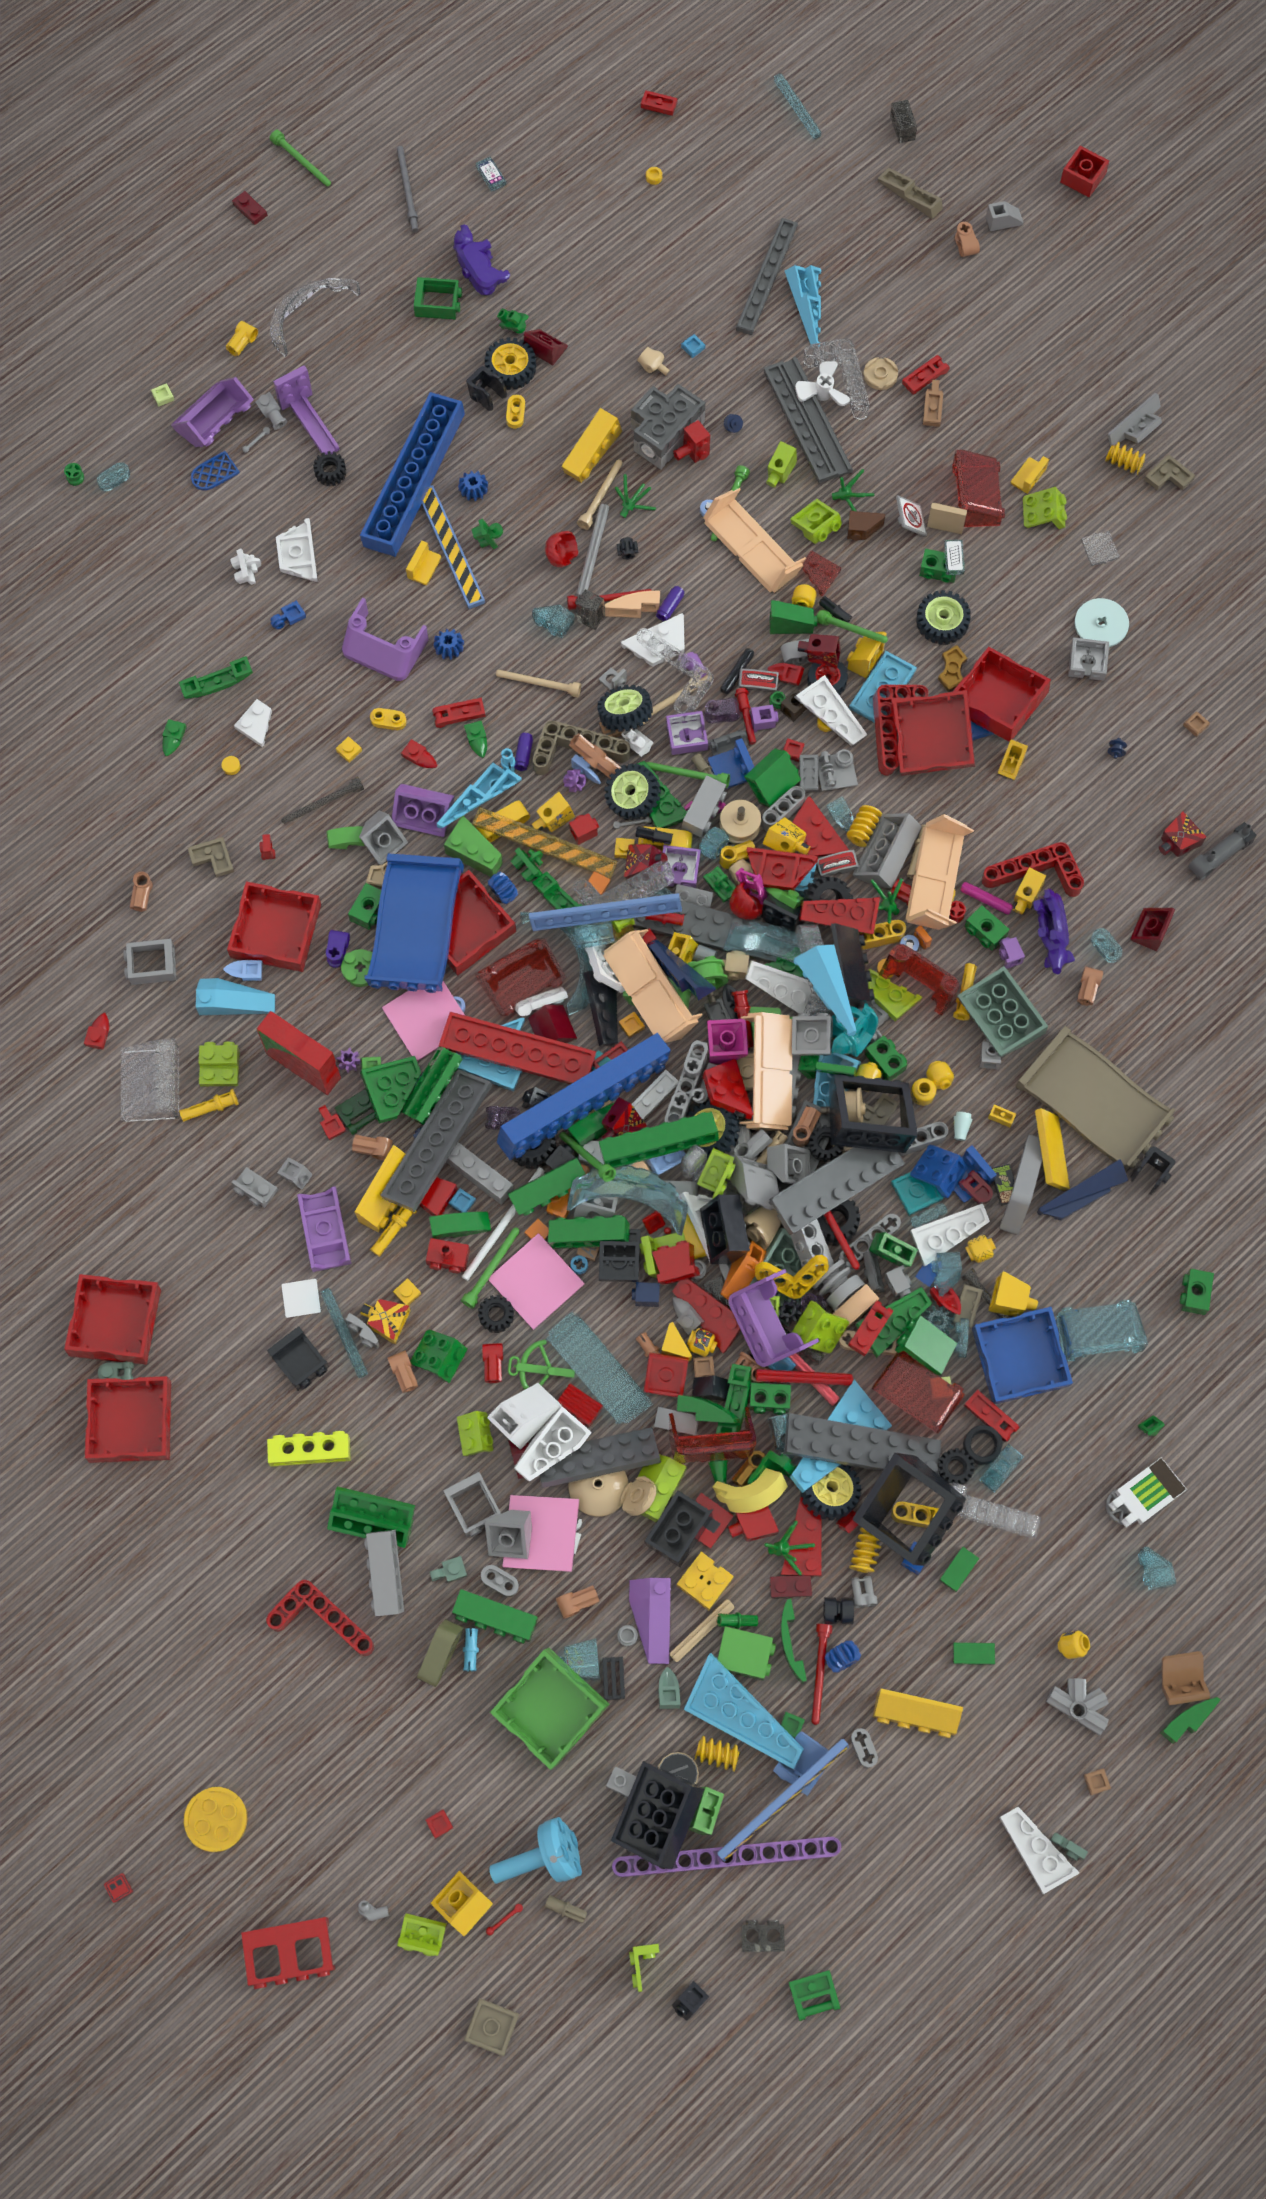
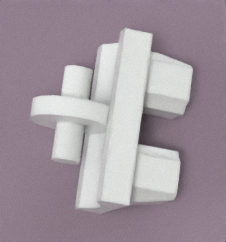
M242 549L236 550L237 556L230 559L233 568H241V571L234 574L235 580L239 584L245 582L251 585L255 584L254 573L261 566V560L255 558L254 555L244 554Z
M630 728V731L624 730L621 734L630 744V748L641 757L650 751L653 742L637 729L632 730Z

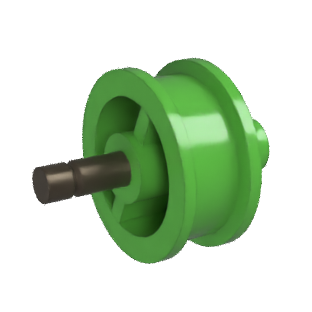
M708 956L704 960L687 963L715 986L716 989L728 982V976L723 972L724 961L717 959L715 956ZM714 991L707 995L709 1005L717 1003Z

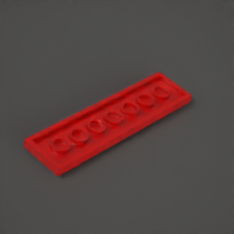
M454 1012L449 1013L439 1043V1047H444L457 1054L566 1084H572L591 1073L596 1057V1051Z

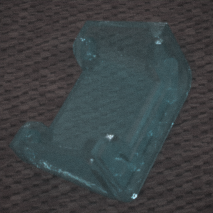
M1129 1299L1112 1305L1080 1309L1065 1307L1056 1316L1062 1349L1067 1361H1074L1075 1357H1086L1089 1354L1121 1350L1129 1352L1131 1348L1133 1353L1143 1352L1148 1346L1147 1336L1136 1303L1131 1302Z

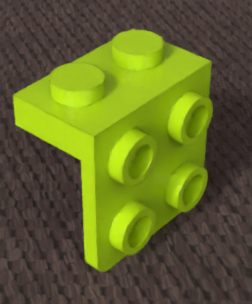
M1052 487L1024 496V526L1030 528L1052 521L1058 529L1065 528V520H1067L1065 495L1056 487Z
M715 1148L712 1149L697 1182L698 1185L714 1192L712 1199L718 1195H723L728 1183L725 1179H730L736 1165L733 1164L734 1157Z
M683 1232L652 1238L648 1235L641 1237L640 1250L645 1256L644 1270L646 1274L657 1278V1274H660L652 1252L657 1251V1248L661 1246L672 1247L676 1246L675 1243L679 1241H686Z
M810 1301L792 1332L797 1333L804 1344L818 1338L819 1342L809 1348L831 1353L848 1327L849 1321L846 1318L827 1313L817 1302Z

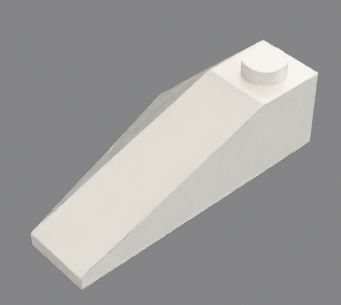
M561 1406L536 1433L514 1469L527 1481H531L579 1449L592 1432Z

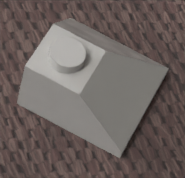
M380 810L365 822L359 836L379 865L387 861L388 853L394 854L408 843L389 814Z
M788 1144L768 1147L767 1167L783 1183L793 1185L811 1174L810 1150Z
M509 1510L485 1521L488 1556L528 1559L532 1533L530 1511Z

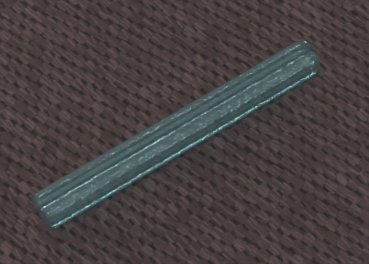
M781 73L775 75V83L813 139L820 138V129Z
M324 1289L321 1291L323 1300L358 1378H363L368 1375L365 1365L331 1289Z

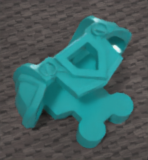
M867 1003L864 1004L863 1010L850 1006L853 1017L857 1018L856 1022L854 1021L856 1027L854 1036L847 1035V1030L842 1023H838L836 1015L831 1016L833 1018V1037L835 1038L831 1053L851 1054L857 1057L869 1044L876 1032L879 1020L873 1008L869 1007Z

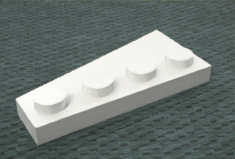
M754 961L750 962L745 976L746 980L798 1014L805 1013L813 1016L819 996L814 991L810 980Z

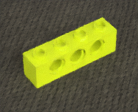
M335 1431L333 1435H325L323 1432L313 1433V1436L293 1434V1437L285 1438L284 1435H275L273 1439H267L268 1464L271 1467L351 1461L350 1437L344 1431ZM329 1442L334 1443V1448L331 1451L324 1450L325 1444ZM307 1444H313L314 1449L311 1452H304V1447ZM288 1445L294 1446V1450L290 1454L284 1453V1449Z

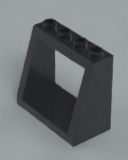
M834 1074L829 1082L831 1145L906 1153L917 1137V1126L909 1083L900 1080L889 1081L882 1078L872 1079L865 1078L864 1076L854 1077L846 1076L845 1074ZM844 1088L854 1090L861 1088L863 1091L898 1094L900 1099L901 1127L849 1121Z
M895 1452L853 1517V1520L911 1564L924 1566L930 1561L931 1554L942 1542L943 1535L951 1528L954 1518L962 1511L963 1504L967 1499L917 1456ZM911 1476H914L945 1499L913 1550L881 1524Z

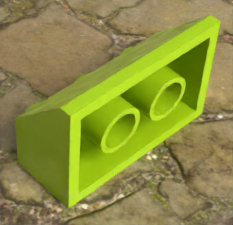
M660 1454L661 1463L643 1466L638 1477L645 1476L649 1478L656 1486V1496L652 1505L644 1513L640 1514L654 1522L658 1521L670 1503L687 1469V1466Z

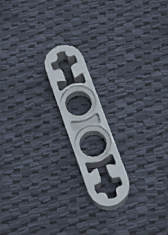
M896 1214L886 1215L849 1245L853 1249L858 1262L864 1258L863 1253L868 1252L873 1241L871 1233L873 1231L886 1232L884 1228L888 1225V1220L896 1221L895 1227L890 1226L887 1228L888 1234L893 1235L898 1231L901 1220ZM858 1243H865L868 1249L865 1252H860L857 1249ZM844 1251L840 1253L838 1261L844 1259ZM846 1261V1266L844 1268H852V1266L848 1261Z

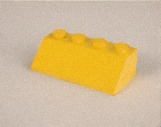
M394 1145L355 1210L358 1222L378 1233L381 1228L384 1229L389 1221V1214L391 1211L394 1212L398 1206L382 1199L380 1196L406 1155Z
M880 1689L876 1697L873 1718H877L879 1723L889 1724L891 1721L898 1723L897 1726L910 1729V1726L917 1727L918 1731L930 1734L931 1730L939 1732L938 1736L950 1738L951 1735L954 1736L957 1733L963 1707Z

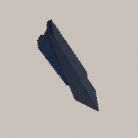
M655 939L646 944L660 967L681 992L689 989L699 1001L716 990L715 986L659 940Z
M1121 1159L1041 1206L1037 1211L1038 1215L1044 1214L1052 1216L1054 1219L1063 1220L1111 1192L1110 1188L1127 1182L1128 1178Z

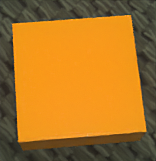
M635 1012L619 1021V1025L629 1039L645 1029V1025Z

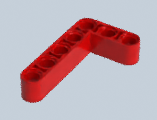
M881 685L873 695L878 768L880 773L885 776L893 774L899 765L893 700L902 699L897 693L902 694L904 698L917 697L915 693L921 697H928V689L923 685ZM880 693H883L886 698L881 697ZM881 710L885 711L887 715L882 714ZM883 728L888 729L889 733L884 732ZM884 745L889 746L891 750L885 749ZM885 762L890 763L892 768L887 767Z
M1058 842L988 866L984 870L981 880L986 888H994L1025 877L1029 867L1022 866V863H1026L1030 868L1038 872L1054 867L1068 896H1078L1084 886V879L1068 845L1063 842ZM1056 852H1062L1063 855H1058ZM1043 857L1046 861H1041L1039 858ZM1063 868H1069L1071 871L1067 872ZM1009 869L1012 873H1007L1004 870ZM987 875H992L995 879H989ZM1070 884H1076L1078 888H1074Z
M308 1580L299 1581L267 1615V1625L272 1630L279 1632L285 1629L307 1605L358 1654L368 1656L374 1650V1643L370 1637ZM303 1586H310V1592L307 1595L300 1594ZM319 1599L325 1600V1605L322 1609L315 1608V1603ZM289 1601H295L296 1607L291 1611L286 1610V1604ZM333 1613L340 1615L336 1623H331L329 1620ZM275 1616L282 1618L278 1626L272 1625V1619ZM347 1627H353L355 1630L354 1634L350 1637L344 1635ZM362 1641L369 1642V1648L365 1651L359 1650V1644Z

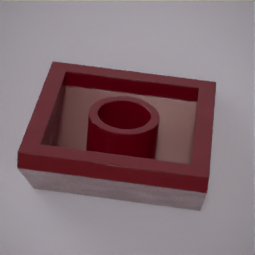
M541 329L524 332V344L528 343L532 347L535 356L552 366L568 347L567 344Z
M1143 908L1130 940L1157 951L1175 909Z
M544 1005L528 1018L534 1035L564 1043L577 1039L564 1005Z

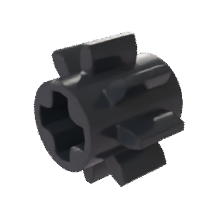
M630 537L622 538L620 544H616L618 556L622 555V558L625 560L633 559L635 553H639L637 541L633 542V539Z
M794 1299L791 1302L784 1300V1305L779 1307V1310L782 1311L779 1317L782 1320L786 1319V1323L789 1325L792 1321L798 1322V1319L803 1314L800 1311L803 1306L797 1304Z

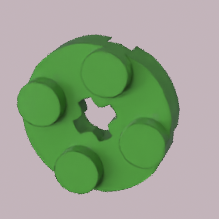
M358 949L345 954L341 964V971L344 979L351 983V985L355 987L368 986L365 975L368 974L373 952ZM359 964L365 966V968L362 969V972H359L358 969H355Z

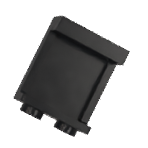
M299 1326L267 1350L297 1391L306 1389L312 1383L311 1380L317 1376H323L328 1371V1362L321 1356Z

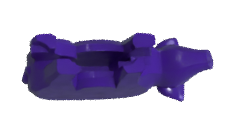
M465 224L461 225V231L458 230L454 236L453 248L456 251L459 265L462 268V274L465 279H469L478 293L485 296L490 295L495 291L497 285L507 282L510 278V273L508 270L499 271L491 267L490 260L493 257L489 250L491 244L488 239L474 242L469 227Z
M1048 888L1044 890L1045 895L1039 896L1033 904L1034 909L1039 915L1038 922L1040 928L1038 929V934L1048 950L1044 967H1051L1053 973L1060 974L1062 967L1066 963L1074 962L1075 958L1069 950H1066L1069 944V933L1062 898L1058 893H1054V891Z

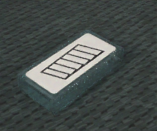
M944 540L946 575H964L963 541Z

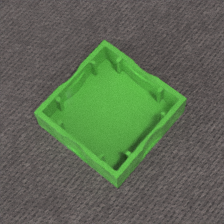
M547 1648L541 1652L524 1672L521 1680L504 1695L490 1713L511 1733L518 1736L527 1745L528 1749L552 1770L562 1761L610 1704L554 1651Z

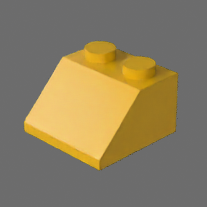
M876 632L878 634L887 636L886 632ZM864 636L858 639L855 646L857 647L856 650L850 652L847 658V669L867 679L883 653L885 643Z
M460 1871L457 1872L431 1902L432 1906L463 1936L473 1928L493 1905Z

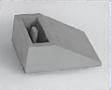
M735 1156L733 1164L736 1165L729 1179L732 1182L731 1184L738 1189V1193L745 1198L747 1203L751 1205L760 1204L764 1208L772 1210L774 1206L769 1204V1199L779 1193L776 1175L766 1164Z

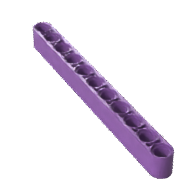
M822 1837L742 1845L732 1854V1861L730 1863H724L717 1853L723 1847L686 1850L679 1852L673 1869H661L648 1862L649 1867L646 1871H640L636 1866L637 1862L643 1858L638 1855L624 1856L614 1860L612 1869L618 1877H631L829 1858L839 1854L841 1843L835 1837ZM828 1841L835 1842L837 1849L834 1853H829L826 1850L825 1846ZM807 1843L815 1845V1854L808 1855L805 1852V1845ZM786 1845L794 1847L795 1854L793 1857H787L784 1854V1847ZM765 1847H770L774 1850L772 1859H766L763 1856V1849ZM744 1849H750L753 1852V1859L751 1861H745L742 1858V1851ZM708 1853L711 1856L712 1860L709 1865H703L700 1862L701 1854ZM680 1856H689L691 1863L688 1867H682L679 1864ZM619 1861L627 1863L628 1869L625 1873L617 1872L615 1867Z

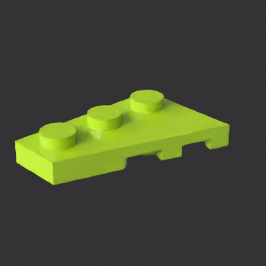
M869 969L872 982H869V987L874 990L875 1003L894 1021H897L921 1001L922 996L912 994L902 985L899 987L890 982V979Z

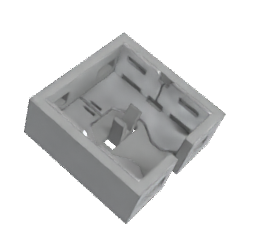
M1073 637L1068 677L1083 678L1084 676H1089V679L1104 681L1107 674L1109 642Z

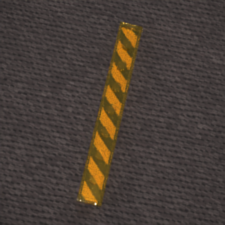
M481 807L478 808L472 823L473 826L541 851L544 854L590 872L599 873L609 879L612 878L618 862Z

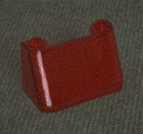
M955 450L952 470L957 482V508L967 510L964 527L1000 526L1001 520L1005 518V508L1001 506L998 476L1000 461H997L994 457L967 450Z
M537 938L474 974L499 1015L504 1014V1016L514 1012L513 1008L516 1007V1003L529 998L546 987L552 986L556 988L563 984L562 980L566 979L545 938Z
M897 944L891 950L879 972V975L885 979L890 975H896L899 978L903 972H906L935 991L931 999L936 1002L934 1011L941 1016L959 991V981L956 977L904 944Z
M905 1351L896 1352L871 1388L937 1434L941 1432L965 1396L963 1393L964 1388L955 1382L953 1385L949 1384L918 1363Z

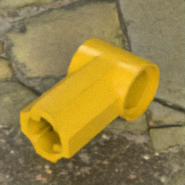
M240 321L236 326L235 334L226 345V350L235 357L239 356L249 342L255 341L258 329L244 321Z
M748 840L733 847L725 846L722 848L719 860L720 865L725 869H729L737 861L749 859L746 849L747 847L756 848L753 841Z

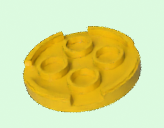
M210 1787L201 1791L190 1800L184 1813V1827L187 1836L195 1846L208 1852H221L231 1848L241 1839L247 1826V1810L242 1799L233 1791L223 1787Z

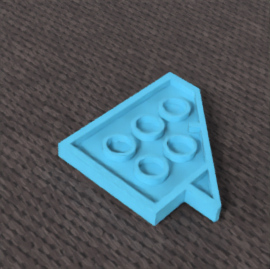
M522 1017L501 1026L521 1031L525 1018ZM458 1054L462 1056L463 1060L457 1070L465 1071L514 1092L523 1071Z

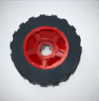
M839 661L838 667L835 668L813 662L808 671V686L825 675L830 679L828 681L840 696L845 690L848 679L847 668L844 667V664Z

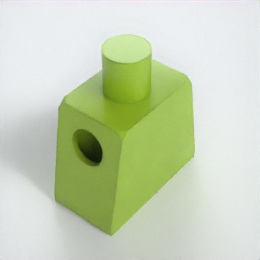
M780 441L767 467L769 477L766 483L769 486L775 488L778 482L785 483L797 463L796 448Z

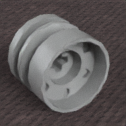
M844 1259L830 1265L828 1271L812 1286L815 1290L821 1289L819 1292L820 1296L830 1293L826 1303L834 1312L865 1285L858 1275L850 1278L847 1277L852 1268L847 1267L843 1269L846 1266Z

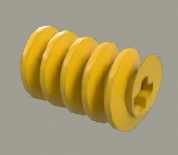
M1117 442L1115 446L1112 445L1105 461L1108 462L1112 458V465L1118 461L1119 468L1124 464V470H1128L1131 467L1130 472L1134 473L1137 470L1138 475L1144 464L1146 454L1144 453L1139 457L1138 450L1132 454L1133 448L1131 447L1128 451H1126V445L1119 448L1120 442Z
M862 805L856 814V818L853 820V824L849 828L850 830L846 834L849 841L859 847L867 846L864 841L868 842L870 840L869 836L873 834L871 829L874 830L876 828L874 823L879 822L878 817H882V812L875 807Z
M860 1528L863 1534H859L857 1538L861 1542H856L855 1544L858 1549L853 1551L856 1557L851 1558V1562L854 1565H850L849 1568L862 1573L874 1572L875 1570L870 1565L877 1564L872 1557H879V1554L874 1550L881 1549V1546L877 1544V1541L880 1540L864 1528Z
M702 1736L698 1743L694 1761L698 1756H700V1763H703L708 1758V1765L711 1766L715 1760L716 1767L719 1768L724 1763V1769L727 1770L732 1765V1770L735 1772L739 1756L738 1746L735 1744L730 1749V1744L727 1742L722 1747L721 1740H718L716 1745H714L713 1738H710L708 1743H706L705 1736Z

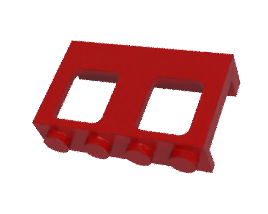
M328 1917L242 1932L248 1986L254 1985V1989L267 1987L266 1983L275 1981V1985L287 1984L288 1979L295 1977L297 1982L308 1980L311 1974H317L318 1978L329 1976L330 1971L335 1970V1966H333ZM318 1937L321 1943L323 1966L317 1969L300 1971L298 1969L295 1943L298 1940ZM276 1945L278 1947L281 1973L278 1976L258 1979L255 1973L253 1950L259 1947Z

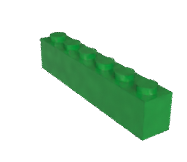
M702 1112L697 1116L683 1117L678 1121L664 1122L659 1126L645 1127L640 1131L626 1132L621 1136L613 1138L607 1137L599 1141V1147L604 1164L617 1168L719 1141V1135L712 1112Z

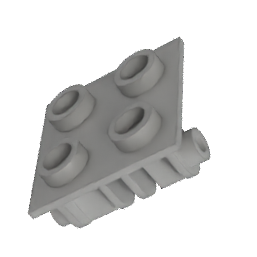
M827 751L821 752V756L818 757V776L821 790L826 791L857 786L858 782L853 762L848 767H840L835 762L836 754L830 755Z

